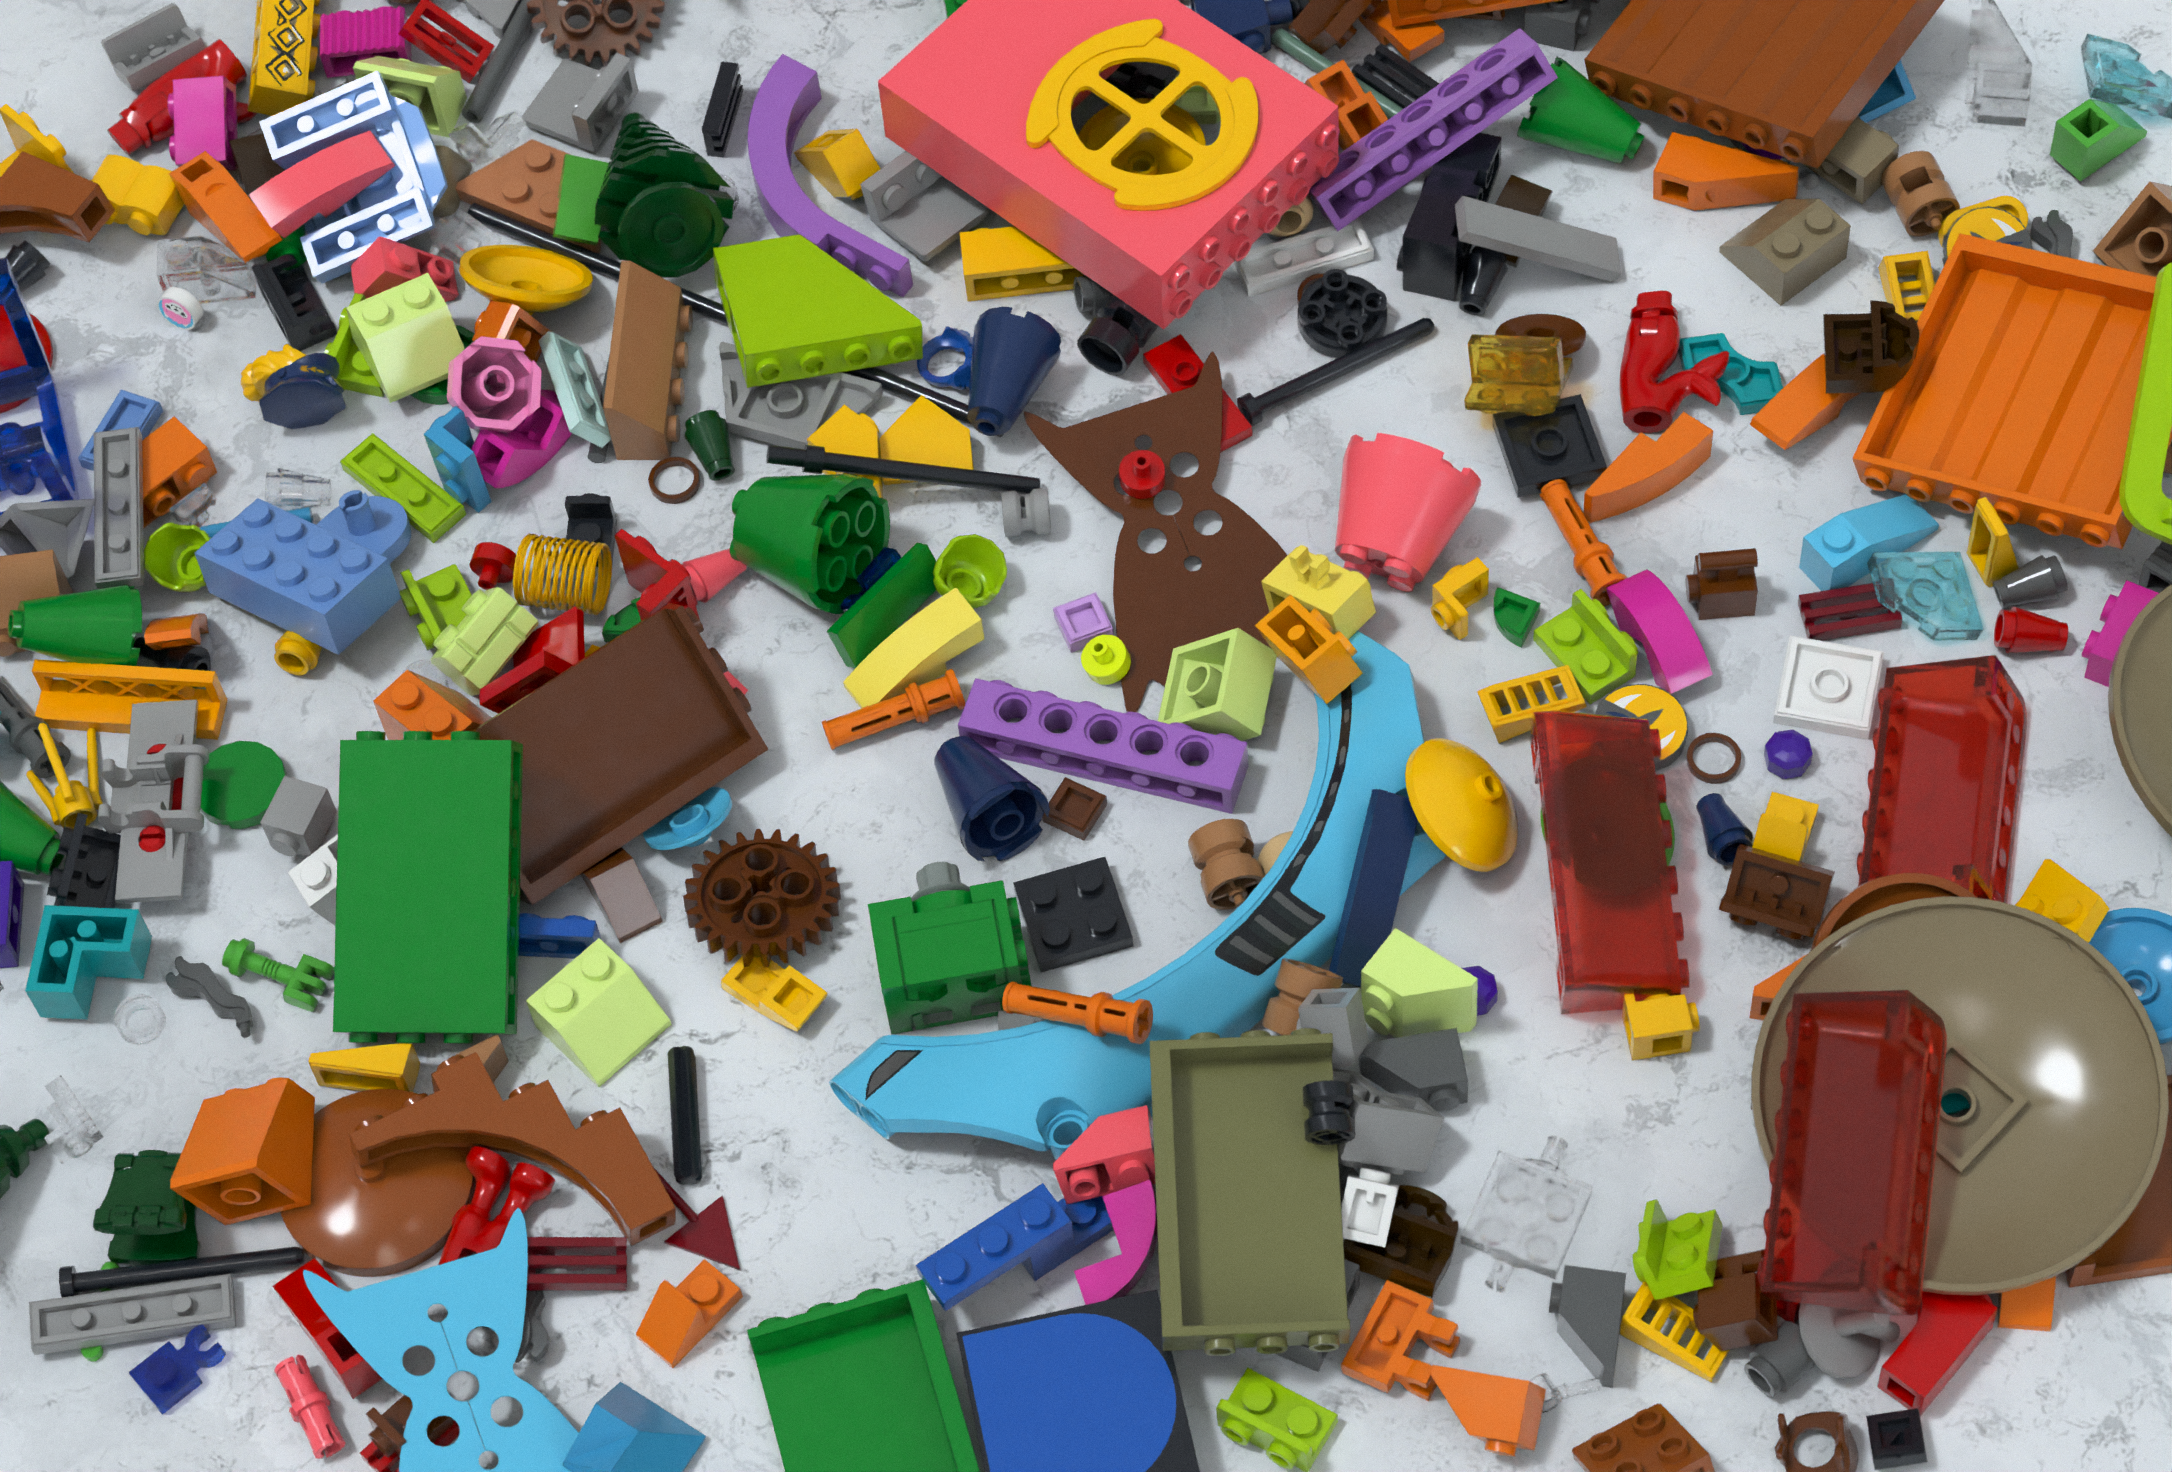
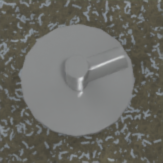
M1823 1277L1813 1282L1802 1297L1798 1315L1801 1338L1808 1355L1815 1364L1834 1378H1855L1868 1371L1877 1358L1880 1340L1893 1343L1900 1335L1899 1325L1890 1321L1886 1308L1880 1306L1874 1308L1871 1299L1863 1289L1846 1277Z

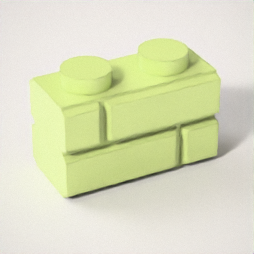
M499 587L486 590L485 593L481 589L477 590L462 607V611L467 614L457 627L453 624L446 627L433 643L438 651L430 659L431 663L471 696L480 694V689L496 678L539 624L532 614L524 607L519 606L515 599Z

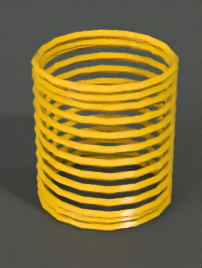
M528 533L522 539L515 559L513 590L516 601L522 606L532 607L534 605L537 608L542 606L545 609L549 607L552 610L556 608L560 611L562 609L568 611L573 608L575 603L577 608L583 610V613L586 612V614L597 616L603 610L610 590L612 557L609 546L600 542L592 541L590 543L588 541L582 542L581 540L575 541L574 539L568 540L566 538H553L551 536L546 537L544 535L539 536ZM531 541H532V542H533V545H532V547H531V549H530V551H529V555H528V558H527V561H526L525 573H524V585H523L524 598H523V592H522V572H523V565H524V559H525V556H526L527 548H528V546L530 545V543H531ZM533 553H534L533 570H532L531 582H530V586H529V590H528L529 570H530V564H531V560H532ZM547 557H548V569H547V575H546V584H545V589H544V593H543L542 589H543L544 571H545V564H546ZM555 559V572L553 578L552 591L550 594L551 573ZM598 559V581L595 598L593 601L592 594L595 582V566ZM562 561L561 583L557 596L558 576ZM577 562L576 581L572 596V582ZM569 564L568 585L566 594H564L567 567ZM584 564L583 584L579 598L580 579Z

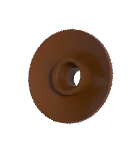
M1530 314L1515 317L1502 323L1495 332V341L1497 346L1508 354L1525 358L1533 364H1548L1555 358L1570 355L1581 349L1586 342V331L1580 323L1564 316Z

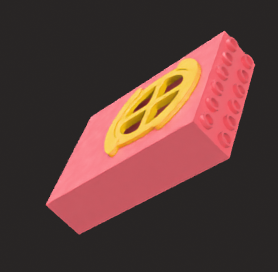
M967 0L878 81L885 137L1162 329H1165L1175 318H1182L1191 308L1193 301L1205 289H1212L1221 279L1223 272L1234 261L1238 262L1245 258L1252 244L1264 232L1270 233L1278 225L1281 216L1291 206L1302 203L1307 197L1310 188L1322 177L1326 178L1331 175L1339 162L1338 135L1340 129L1338 127V106L1178 0ZM1127 62L1158 63L1172 67L1180 72L1151 102L1146 104L1135 101L1106 81L1116 69ZM1196 85L1206 89L1212 96L1221 118L1219 136L1213 144L1208 146L1201 145L1161 117L1187 90ZM1092 92L1130 118V121L1103 147L1095 151L1089 150L1080 141L1071 119V111ZM1144 132L1154 133L1193 161L1191 165L1183 170L1161 175L1131 173L1118 169L1111 164L1123 150Z

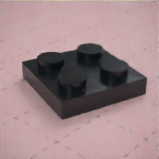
M1581 394L1493 414L1492 425L1517 498L1540 493L1547 483L1556 479L1565 480L1568 486L1597 480L1607 469Z
M1106 857L1013 882L1014 892L1041 973L1134 946L1133 937Z

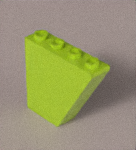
M798 234L713 248L715 282L747 388L923 359L921 320L802 235Z

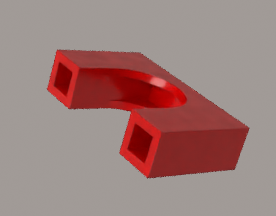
M1800 1221L1769 1257V1269L1759 1271L1757 1274L1777 1293V1315L1785 1321L1796 1323L1799 1319L1798 1315L1802 1297L1813 1282L1826 1276H1843L1866 1271L1842 1258L1820 1241ZM1899 1285L1907 1293L1914 1305L1917 1323L1881 1367L1877 1387L1908 1410L1918 1408L1921 1417L1992 1329L1998 1307L1992 1303L1988 1294L1946 1295Z

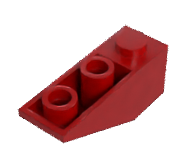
M313 1258L273 1285V1288L349 1395L354 1399L383 1378L362 1358L336 1328L306 1286L303 1276L304 1270L311 1271L338 1287L316 1258Z

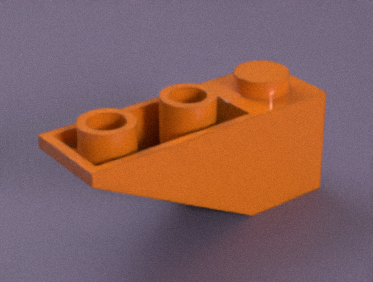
M1672 132L1653 171V199L1695 211L1796 199L1798 194L1799 167L1779 159H1769L1751 154L1739 148H1730L1704 141L1696 136H1686Z
M206 151L169 173L189 214L245 263L253 258L263 256L270 247L282 240L280 235L270 227L262 213L225 167Z
M175 416L142 440L144 528L159 516L167 514L176 503L195 489L204 486L217 473L207 446Z

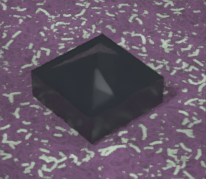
M1918 1408L1866 1416L1875 1470L1928 1462Z

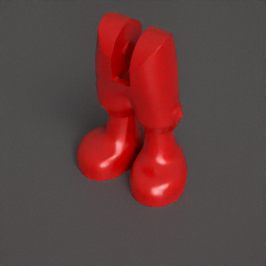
M479 1146L471 1147L466 1157V1166L475 1177V1193L471 1204L462 1206L453 1216L452 1229L444 1246L439 1265L471 1256L472 1253L478 1254L497 1248L514 1211L520 1208L524 1215L533 1203L546 1198L552 1191L555 1179L539 1167L524 1162L517 1163L513 1171L510 1163L498 1153ZM510 1181V1191L500 1214L493 1221H490V1213L500 1194Z

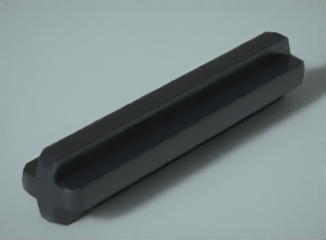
M673 1047L668 1051L674 1176L679 1184H695L702 1178L696 1058L692 1047Z

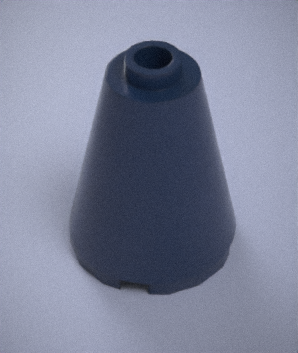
M1003 306L988 309L978 318L974 327L967 417L974 428L981 434L995 436L1007 433L1060 357V334L1049 322L1037 314L1027 311L1024 318L1011 314L1012 307Z
M958 736L945 741L935 755L934 765L965 850L977 861L985 862L983 857L995 856L998 861L1007 860L1029 847L1043 831L1039 823L1044 813L1047 817L1049 816L1050 808L1047 797L1041 789L971 737Z

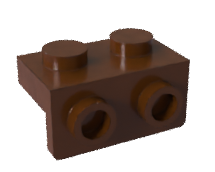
M1310 0L1289 25V30L1300 41L1321 55L1333 45L1341 49L1357 32L1353 23L1358 17L1361 16L1364 20L1368 18L1381 4L1382 0Z
M1740 844L1737 848L1727 889L1721 899L1719 910L1729 913L1731 920L1744 925L1754 926L1761 922L1777 927V933L1791 939L1802 940L1805 936L1814 937L1821 925L1835 871Z

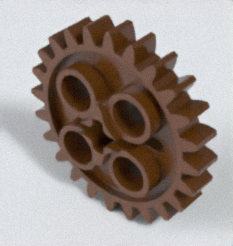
M531 0L527 2V13L538 14L531 20L533 29L545 28L540 35L542 44L553 39L555 40L553 47L554 55H558L564 49L569 50V60L575 61L579 55L585 56L586 66L591 67L594 57H600L602 65L606 67L609 63V56L616 53L625 56L626 49L639 55L641 49L639 39L647 43L652 42L653 34L647 27L653 29L660 28L661 19L655 14L664 12L665 2L661 0H601V4L597 5L593 4V0H563L569 3L565 6H560L558 2L561 0ZM615 10H624L631 15V19L625 23H616L609 18V14ZM581 15L589 21V24L584 28L575 29L570 27L566 21L571 16Z
M756 829L754 840L747 841L745 836L738 832L736 835L737 844L733 846L722 839L719 840V854L705 850L703 852L705 865H692L693 878L685 880L687 894L683 895L688 926L689 928H694L697 942L707 940L708 952L710 954L723 948L724 959L728 963L737 954L742 955L744 967H748L754 957H760L765 968L769 967L771 956L778 955L780 960L787 964L789 961L788 952L791 950L804 957L807 955L806 941L821 945V931L832 932V917L839 916L840 913L838 903L841 900L840 885L837 881L836 868L829 867V859L826 853L817 855L816 844L813 841L801 848L799 834L795 833L786 842L782 841L780 829L775 830L771 839H764L761 829Z

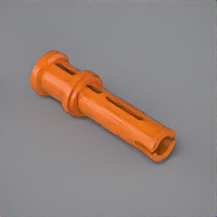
M1563 479L1550 481L1541 489L1540 497L1546 504L1559 530L1575 555L1573 567L1577 574L1585 577L1591 588V599H1597L1603 606L1611 605L1606 588L1628 577L1625 574L1619 573L1613 562L1614 553L1609 545L1599 542L1585 515L1571 494L1566 481Z
M953 669L945 671L944 677L919 686L915 682L910 683L908 687L904 688L905 693L828 721H822L831 750L915 719L916 723L921 722L923 724L929 721V716L953 707H957L959 710L964 709L965 700Z
M1011 981L1006 986L1002 998L1003 1010L1006 1013H1016L1050 1021L1085 1026L1087 1031L1094 1036L1104 1037L1109 1033L1127 1037L1131 1043L1142 1044L1146 1041L1153 1022V1009L1150 1001L1138 999L1133 1003L1113 998L1112 994L1106 992H1099L1092 997L1017 984V982Z

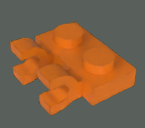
M1387 1280L1341 1363L1342 1373L1386 1393H1389L1394 1382L1397 1381L1412 1394L1429 1401L1437 1386L1431 1377L1432 1365L1411 1359L1408 1356L1419 1338L1424 1340L1436 1352L1452 1358L1460 1343V1337L1455 1335L1459 1329L1458 1324L1431 1315L1434 1309L1432 1299Z

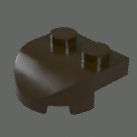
M1870 301V313L1823 314L1826 393H1873L1884 391L1897 384L1906 375L1917 354L1919 329L1914 318L1911 317L1907 320L1895 312L1893 304L1883 301Z
M1399 1185L1386 1247L1345 1239L1343 1242L1344 1259L1358 1264L1359 1271L1391 1281L1432 1298L1450 1266L1458 1232V1220H1452L1446 1212V1201L1433 1192L1416 1186Z

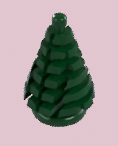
M630 113L621 122V129L618 133V136L621 137L616 139L614 145L616 149L612 151L610 157L612 161H609L606 170L608 173L604 176L603 186H601L599 198L596 202L595 224L603 225L610 231L601 230L598 237L620 260L631 261L662 278H677L697 271L713 258V248L720 246L722 238L729 229V225L722 218L732 219L734 200L727 192L719 191L720 186H730L697 152L690 149L684 143L675 140L668 131L659 128L652 121L646 120L643 115Z

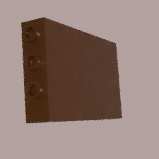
M667 604L472 730L480 732V740H513L523 744L521 901L533 906L768 750V747L747 714L752 711L747 698L739 688L735 687L732 689L724 676V673L728 671L726 663L715 648L708 649L700 636V633L704 631L703 625L691 608L684 609L682 605Z

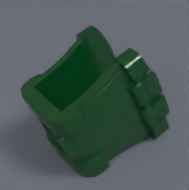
M143 1150L138 1152V1155H134V1153H118L115 1156L111 1184L100 1208L95 1210L93 1221L95 1231L115 1234L112 1241H110L107 1255L112 1262L137 1266L199 1258L201 1244L198 1241L196 1228L197 1206L170 1189V1179L181 1153Z

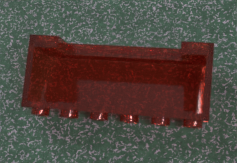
M1996 655L1886 668L1884 687L1880 688L1878 694V703L1881 711L1879 728H1876L1873 733V745L1876 752L1874 768L1868 772L1869 806L1862 816L1865 837L1863 852H1859L1857 856L1858 887L1876 878L1892 874L1922 873L1952 881L1970 891L1977 898L2007 903L2027 731V710L2021 692Z
M1554 710L1533 712L1530 746L1534 782L1539 784L1558 949L1556 976L1561 1014L1623 1009L1624 994H1634L1636 1002L1643 1001L1645 998L1657 994L1681 995V988H1689L1690 985L1689 968L1686 958L1678 959L1676 942L1684 940V929L1681 912H1673L1671 895L1678 894V880L1675 865L1667 866L1665 849L1672 848V831L1670 820H1661L1659 803H1666L1667 794L1664 774H1656L1654 758L1661 757L1658 728L1650 729L1649 722L1646 719Z
M1909 990L1794 993L1792 1011L1788 1013L1786 1018V1033L1789 1038L1787 1057L1782 1062L1780 1069L1783 1093L1781 1108L1775 1115V1131L1778 1137L1776 1155L1769 1167L1772 1191L1770 1208L1766 1210L1763 1220L1766 1244L1764 1258L1761 1259L1758 1266L1760 1292L1772 1300L1886 1315H1915L1920 1307L1947 1048L1944 1022L1940 1015Z

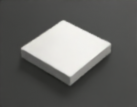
M1790 635L1773 723L1868 740L1884 651Z

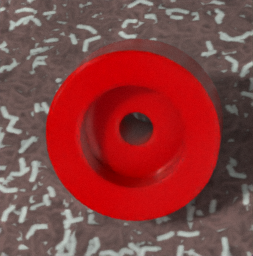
M1137 450L1126 455L1119 466V480L1124 492L1137 499H1147L1157 495L1165 484V466L1162 459L1154 452L1148 450Z
M483 542L476 545L470 561V568L479 576L478 586L489 590L495 588L497 583H507L513 580L516 554L511 549L497 543Z

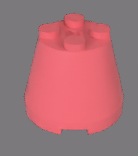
M1377 433L1375 441H1363L1362 437L1356 434L1353 435L1349 440L1343 457L1335 542L1336 554L1345 561L1343 568L1349 571H1357L1366 579L1369 578L1370 573L1388 578L1387 584L1391 587L1405 592H1412L1415 583L1423 581L1475 504L1481 488L1479 476L1471 468H1463L1462 472H1460L1450 462L1443 459L1444 452L1411 439Z

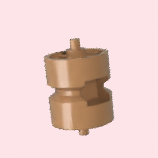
M1914 151L1897 158L1887 166L1881 176V184L1891 203L1896 206V212L1908 234L1917 237L1938 232L1942 226L1941 222L1949 214L1960 209V204L1950 185L1944 181V174L1935 157L1927 151Z
M1221 819L1202 826L1190 836L1188 847L1194 865L1202 870L1200 874L1201 886L1208 905L1219 910L1239 907L1264 878L1260 862L1252 858L1254 855V843L1247 824L1239 819Z

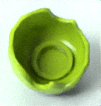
M166 523L148 538L144 548V569L154 581L175 592L198 591L201 587L206 586L194 553L209 541L211 536L196 525Z
M976 534L957 536L950 540L947 547L938 557L933 570V582L937 592L942 596L957 588L973 609L985 606L996 597L1006 579L1007 566L1004 553L992 540Z

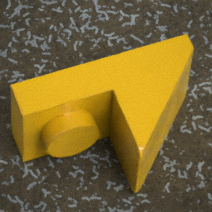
M1772 792L1766 811L1760 816L1752 847L1802 862L1818 814L1819 804Z

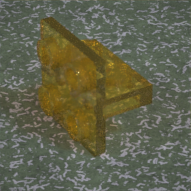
M1472 334L1468 342L1472 384L1464 399L1465 409L1478 410L1487 414L1524 412L1528 415L1538 416L1545 413H1553L1573 369L1572 358L1563 357L1561 338Z

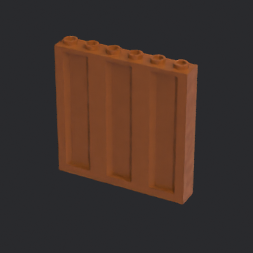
M1631 0L1584 60L1589 81L1607 96L1633 104L1642 110L1647 109L1668 116L1677 122H1685L1708 130L1714 135L1725 136L1743 142L1754 149H1763L1783 156L1792 162H1800L1818 169L1945 0Z

